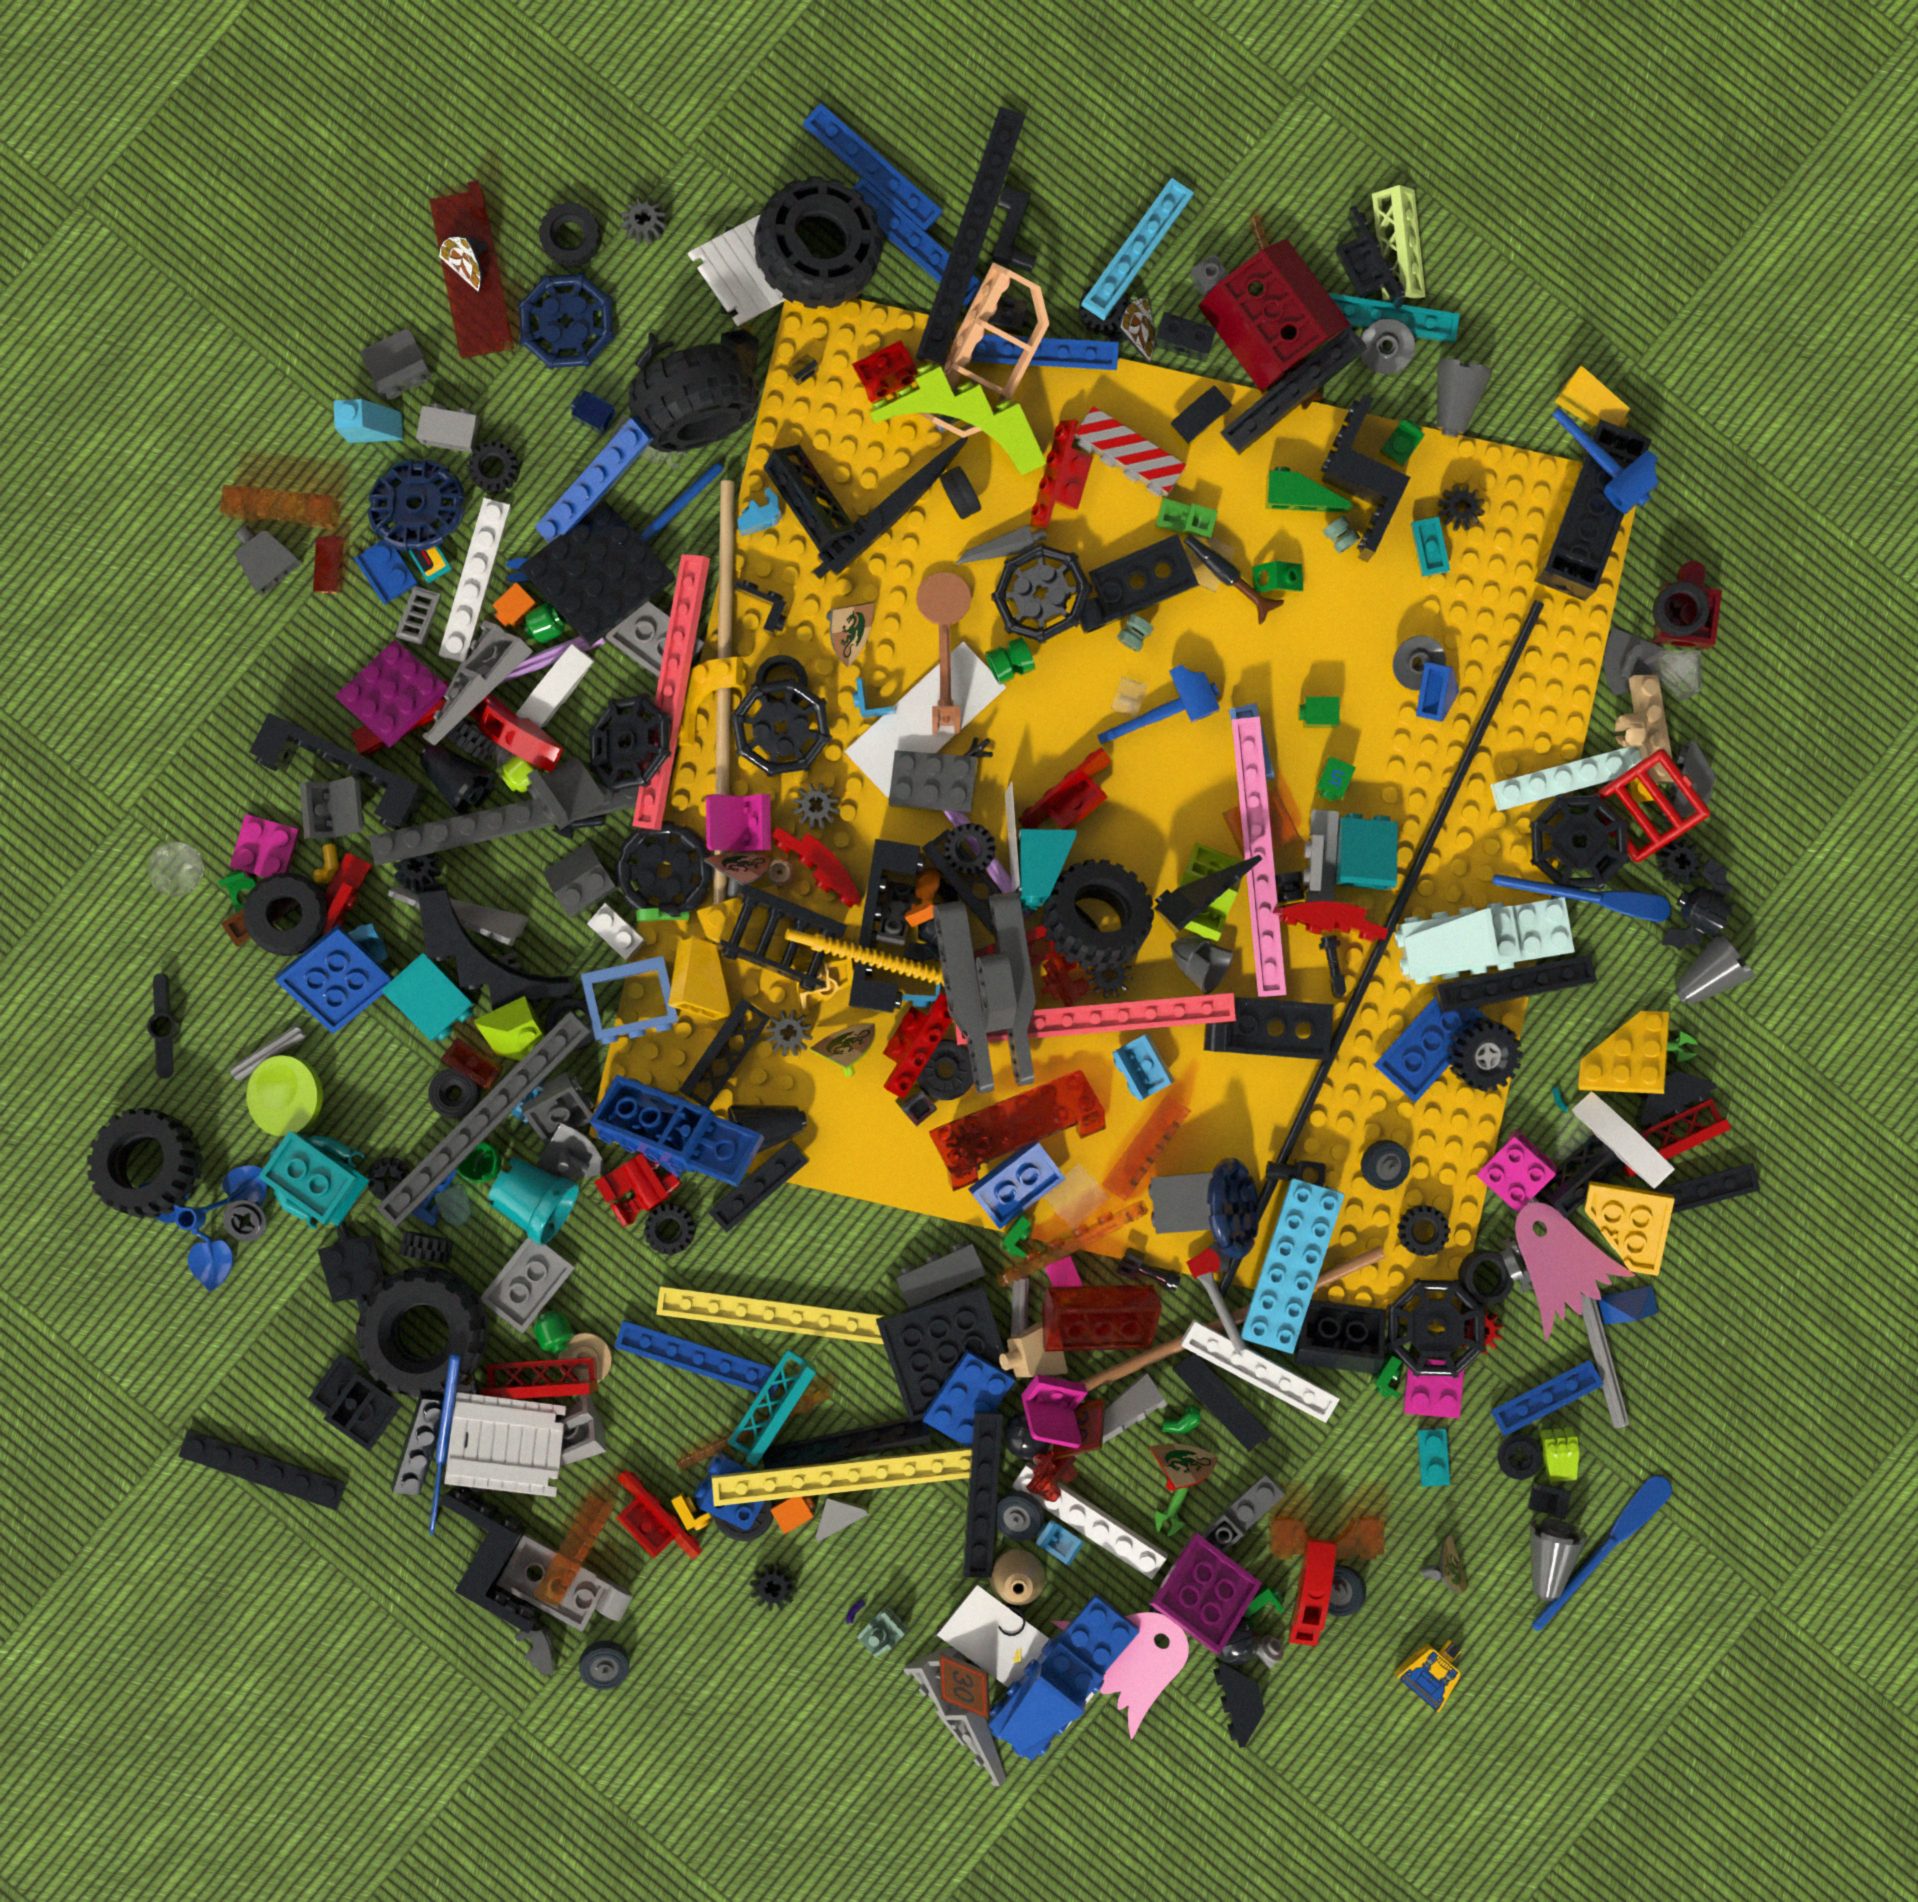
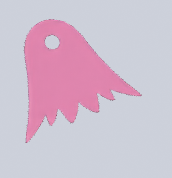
M1536 1202L1530 1203L1520 1210L1515 1224L1516 1238L1535 1290L1544 1336L1547 1342L1552 1331L1555 1311L1562 1320L1565 1318L1564 1301L1576 1313L1581 1315L1583 1310L1581 1292L1590 1298L1601 1300L1600 1291L1595 1279L1601 1283L1612 1285L1606 1273L1623 1277H1632L1635 1274L1603 1253L1553 1207ZM1535 1221H1541L1545 1224L1547 1229L1545 1236L1540 1237L1535 1234L1533 1230Z
M1155 1612L1125 1616L1140 1628V1632L1106 1671L1103 1678L1105 1681L1101 1687L1102 1694L1121 1691L1118 1699V1710L1129 1706L1128 1725L1131 1739H1133L1152 1703L1183 1668L1189 1653V1644L1183 1629L1165 1615ZM1051 1621L1062 1630H1065L1071 1623V1621ZM1163 1633L1169 1638L1170 1645L1168 1648L1161 1649L1154 1643L1156 1634Z

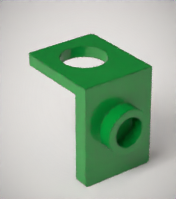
M1273 561L1252 567L1253 589L1258 593L1276 589L1294 592L1303 591L1302 564ZM1266 570L1269 574V580L1265 586H1262L1260 575Z
M242 870L226 874V878L218 881L220 887L228 889L236 913L244 908V905L238 901L239 892L243 889L251 891L256 886L253 874L242 872Z

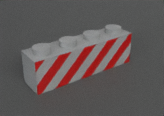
M1094 406L1075 433L1074 440L1077 441L1076 445L1087 453L1093 451L1101 456L1100 461L1111 468H1114V466L1124 471L1123 475L1127 479L1135 483L1137 481L1142 482L1147 486L1146 490L1156 497L1162 495L1167 498L1186 468V464Z

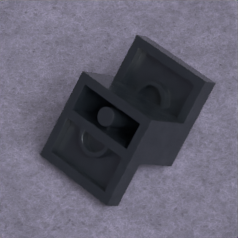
M344 1353L338 1355L307 1399L327 1413L323 1420L367 1451L373 1449L403 1406L401 1401L384 1390L385 1385L376 1381L368 1370Z

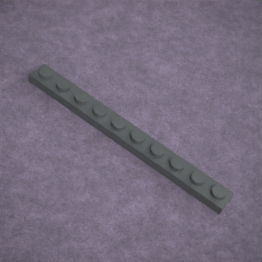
M605 783L597 785L604 794V803L577 820L636 807L639 787L624 789L619 793L609 791ZM533 799L369 836L374 863L375 865H381L556 824L554 821L550 823L541 810L544 806L540 800L537 799L535 801Z
M570 1011L376 1207L395 1228L398 1227L592 1030L573 1011Z

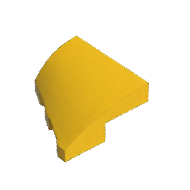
M831 951L825 954L816 977L825 982L824 987L819 991L816 989L814 992L806 991L798 986L799 982L795 981L802 1015L810 1013L809 1008L822 999L826 1002L834 996L835 992L845 989L852 984V959L847 960L846 956L840 958L838 953L833 956ZM813 955L795 958L793 960V969L806 974Z

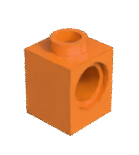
M517 583L492 605L498 611L494 616L505 627L510 623L515 629L526 620L525 617L528 611L538 607L537 603Z
M811 1496L785 1498L775 1504L770 1511L783 1533L786 1534L813 1518L815 1514L813 1509L816 1508V1505Z

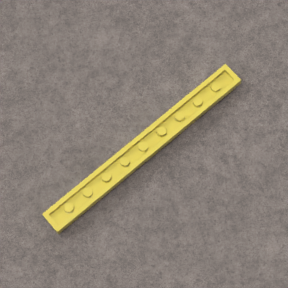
M660 1286L656 1315L884 1344L876 1319L886 1315Z
M971 1447L711 1476L714 1506L969 1478Z

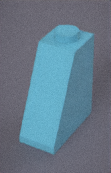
M363 399L334 401L335 429L348 443L403 440L402 413L400 411Z

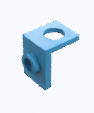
M862 677L856 678L857 691H853L855 708H860V715L863 718L896 714V709L893 706L868 710L865 680Z
M941 983L936 984V996L902 994V1001H913V1007H930V1002H935L940 994Z

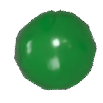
M483 1141L457 1167L458 1173L464 1179L474 1183L482 1184L492 1181L497 1177L501 1169L502 1159L500 1152L491 1143Z

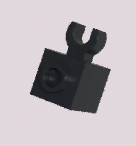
M1000 296L997 302V310L990 317L989 324L1003 332L1021 335L1023 327L1028 328L1031 311H1026V301Z

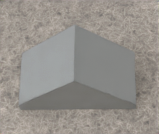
M828 1495L816 1534L818 1542L868 1515L867 1507Z

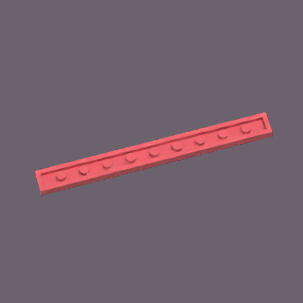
M681 554L655 703L665 713H669L672 718L670 723V751L672 755L671 758L668 757L651 779V785L646 788L643 786L639 787L632 826L638 828L661 830L710 561V558L705 556ZM656 729L654 730V745L659 747V730ZM649 763L643 764V768L646 769Z
M1234 993L1033 1009L1027 1029L1028 1039L1236 1021ZM956 1025L957 1045L967 1044V1039ZM1006 1029L986 1033L987 1042L1008 1040Z

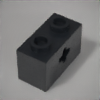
M1164 312L1154 347L1206 363L1217 328Z

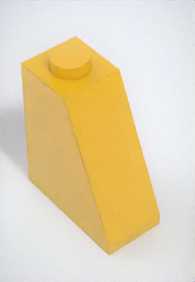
M1582 366L1571 376L1554 401L1592 427L1600 419L1622 428L1629 421L1625 416L1630 408Z
M692 935L690 938L678 942L668 1006L717 1020L730 1016L731 1012L718 951L715 944L706 942V938Z

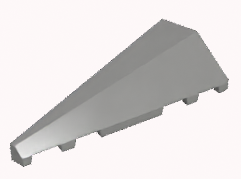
M486 620L482 622L480 627L483 632L478 641H472L470 657L466 662H461L444 695L447 701L441 711L436 710L433 716L436 720L434 726L423 735L427 741L436 745L533 652L519 637L504 632L496 624Z
M392 886L388 896L420 909L418 891L412 893L411 889ZM450 899L463 927L510 946H513L516 936L521 938L529 917Z
M1146 1371L1105 1407L1103 1443L1123 1432L1138 1420H1143L1158 1407L1161 1409L1168 1405ZM1078 1455L1053 1460L1051 1456L1041 1466L1045 1473L1050 1475L1066 1463L1069 1464L1074 1461Z
M589 1394L580 1395V1401L571 1408H566L565 1416L560 1415L555 1419L556 1423L564 1424L560 1466L607 1452L605 1428ZM469 1487L475 1494L488 1490L483 1488Z
M941 1648L907 1664L903 1668L906 1675L912 1674L921 1685L919 1688L920 1693L923 1696L929 1695L938 1708L936 1713L962 1746L967 1744L976 1756L973 1760L976 1765H983L991 1775L992 1780L990 1783L993 1786H1001L1006 1777L986 1719L941 1699L939 1654L944 1653L966 1663L964 1655L955 1648Z

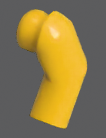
M327 844L322 847L325 864L323 869H316L313 873L314 882L317 884H329L339 868L335 844Z

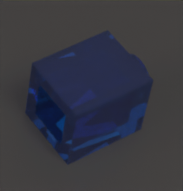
M585 390L581 396L577 395L574 398L570 410H572L571 415L575 421L601 435H604L616 413L613 405Z

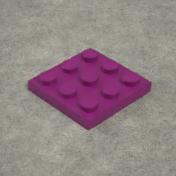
M394 639L335 697L390 748L445 695L448 687Z
M1193 1533L1149 1604L1216 1655L1220 1654L1262 1583L1198 1533Z

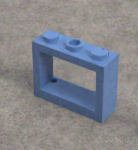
M663 956L580 975L595 1041L601 1040L602 1045L618 1042V1036L629 1034L630 1039L646 1035L645 1030L656 1028L657 1032L673 1029L672 1024L678 1022L676 1009L668 1006L671 987ZM657 971L667 1015L602 1030L592 985Z

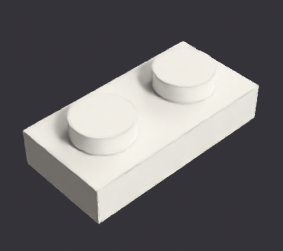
M604 903L587 923L627 961L647 941L607 903Z

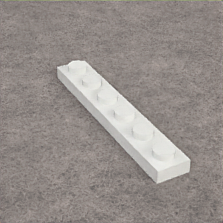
M483 498L439 651V656L460 663L466 662L469 658L470 645L475 637L512 507L509 504Z
M1193 1319L1180 1341L1182 1347L1325 1423L1340 1400L1334 1393L1249 1348L1237 1354L1229 1337Z
M1030 1462L1026 1463L1011 1486L1017 1491L1032 1494L1044 1509L1150 1579H1153L1167 1560L1168 1554Z

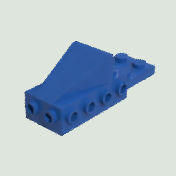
M620 1075L615 1076L589 1121L597 1131V1137L609 1144H612L613 1141L619 1143L622 1148L631 1153H635L636 1150L642 1152L645 1157L659 1163L676 1177L680 1178L684 1170L692 1173L696 1170L736 1187L739 1186L764 1141L761 1133L714 1116V1112L706 1106L695 1105L680 1096L674 1097L659 1088H651L643 1085L636 1079H628Z
M1095 1593L1063 1632L1060 1631L1054 1639L1050 1638L1041 1650L1042 1654L1037 1660L1032 1659L1023 1671L1025 1673L1019 1681L1014 1680L1006 1690L1005 1697L1001 1701L997 1700L990 1708L988 1727H990L991 1733L1000 1740L1005 1739L1010 1743L1014 1752L1020 1757L1024 1758L1026 1756L1029 1760L1033 1761L1038 1754L1040 1756L1044 1755L1051 1745L1050 1740L1055 1734L1061 1735L1070 1722L1085 1712L1086 1698L1091 1692L1095 1694L1100 1690L1105 1681L1103 1679L1104 1673L1139 1634L1140 1628Z

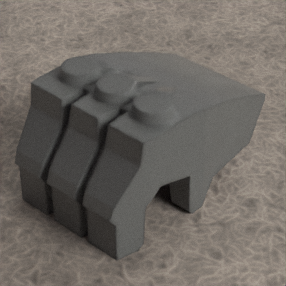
M546 1624L542 1626L535 1625L529 1634L521 1630L514 1636L517 1642L526 1638L532 1640L533 1648L524 1657L530 1661L533 1667H537L540 1675H552L556 1670L553 1633Z

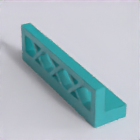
M787 1348L728 1439V1444L746 1454L748 1462L755 1466L757 1465L816 1374V1365ZM789 1358L802 1365L797 1374L785 1377L783 1367ZM781 1371L782 1378L776 1379ZM787 1381H792V1383L788 1387ZM783 1383L785 1388L783 1397L770 1400L768 1390L771 1385ZM766 1394L767 1401L761 1402ZM773 1404H777V1406L775 1407V1409H774V1411H773L772 1405H773ZM768 1406L770 1412L768 1420L755 1423L753 1413L756 1408ZM751 1418L752 1424L746 1425ZM763 1427L758 1434L757 1428ZM753 1429L755 1440L750 1448L736 1440L742 1431Z

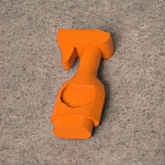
M929 867L923 870V872H919L915 893L921 899V904L918 906L912 904V909L905 913V919L911 927L934 918V904L932 900L940 886V872L935 867Z

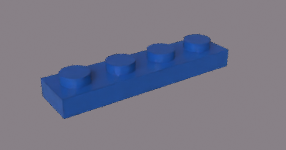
M1588 1360L1491 1410L1490 1413L1505 1437L1602 1387L1604 1384L1592 1362Z

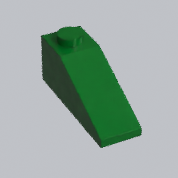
M1275 467L1274 471L1270 470L1267 475L1265 509L1348 513L1351 509L1350 501L1298 472H1290L1288 467Z

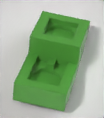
M1163 498L1155 526L1182 534L1211 538L1218 511L1193 503L1189 506Z

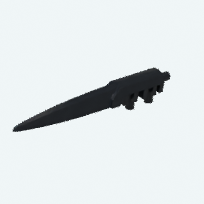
M968 436L957 440L915 473L868 514L867 521L863 517L858 518L854 523L856 530L853 534L836 538L829 550L820 552L817 558L822 564L813 571L814 575L819 580L829 571L837 576L886 533L945 471L966 444ZM835 521L839 527H843L840 521Z

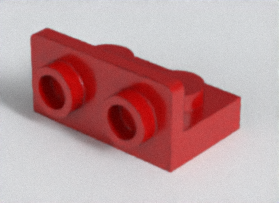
M902 340L852 364L870 402L886 397L915 382L913 375L918 374L915 364Z

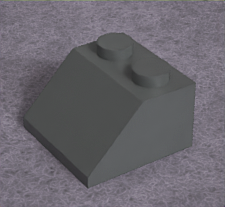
M589 842L542 872L555 897L568 917L572 919L619 889Z

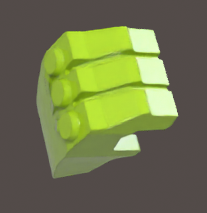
M1567 1427L1541 1430L1540 1437L1543 1442L1542 1458L1549 1481L1577 1480L1579 1446L1578 1438L1573 1429Z

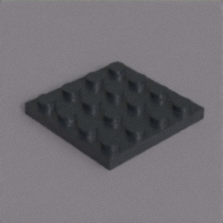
M606 500L585 515L566 534L558 536L520 566L521 572L590 647L676 580L674 573Z
M983 1284L876 1319L910 1423L922 1419L923 1414L967 1349L1004 1370L1000 1365L999 1358L1005 1351ZM1011 1369L1004 1370L1012 1375ZM1015 1381L1009 1390L1016 1388Z

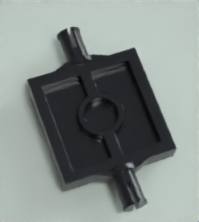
M344 1221L339 1227L334 1225L339 1241H336L331 1246L318 1249V1254L332 1303L345 1299H356L360 1311L367 1296L386 1278L373 1233L362 1237H350L346 1221Z

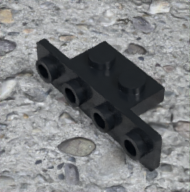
M1354 205L1349 209L1348 220L1358 238L1337 247L1335 253L1359 298L1385 288L1396 309L1401 308L1405 296L1404 288L1400 281H1395L1392 275V265L1388 258H1383L1380 253L1381 247L1375 235L1371 236L1365 214L1363 212L1359 213Z

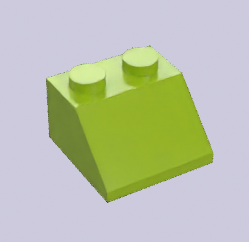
M525 996L474 1020L476 1026L497 1056L521 1061L547 1035L545 1026Z

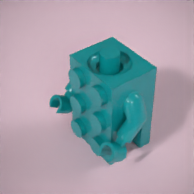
M289 1131L281 1144L278 1143L272 1149L270 1160L258 1176V1178L274 1188V1194L285 1211L299 1219L305 1218L308 1226L313 1229L317 1228V1225L310 1221L312 1216L322 1224L328 1225L329 1222H332L339 1227L370 1181L354 1169L359 1167V1165L351 1161L354 1155H360L364 1158L363 1153L359 1149L350 1150L348 1146L330 1137L319 1135L309 1137L304 1133ZM347 1158L349 1165L341 1159Z

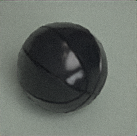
M1025 1410L1014 1414L1005 1425V1445L1016 1457L1023 1460H1033L1048 1451L1051 1443L1032 1438Z
M1242 1616L1220 1654H1216V1656L1221 1661L1230 1665H1244L1252 1660L1260 1648V1633L1256 1625L1248 1618Z

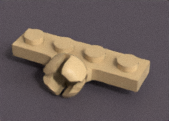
M1634 675L1629 678L1634 711L1617 718L1614 732H1626V735L1616 736V741L1623 747H1637L1641 752L1642 760L1658 749H1664L1672 759L1658 675ZM1660 762L1647 770L1656 784H1671L1674 782Z

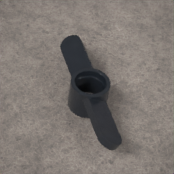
M159 973L153 978L154 1014L148 1020L147 1029L154 1038L156 1074L161 1079H167L174 1072L173 1039L179 1034L181 1024L178 1017L170 1012L169 978L166 974ZM163 1016H167L172 1022V1030L167 1036H160L156 1030V1023Z

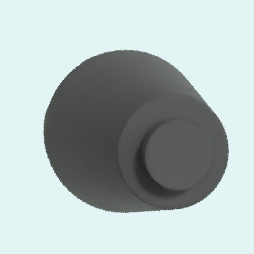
M1439 359L1437 365V428L1442 430L1441 435L1458 438V434L1465 433L1492 377L1491 368L1472 362L1470 364L1461 363V360Z
M1720 932L1675 982L1678 988L1674 992L1684 1004L1689 1001L1694 1005L1753 979L1755 974L1723 933Z
M1544 1519L1543 1524H1536L1537 1520H1533L1530 1523L1533 1592L1537 1594L1539 1599L1551 1602L1554 1601V1598L1561 1597L1586 1542L1587 1533L1582 1530L1581 1534L1575 1531V1525L1559 1520Z

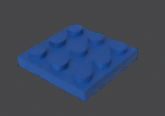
M339 924L275 975V981L333 1034L384 994L381 990L395 978Z

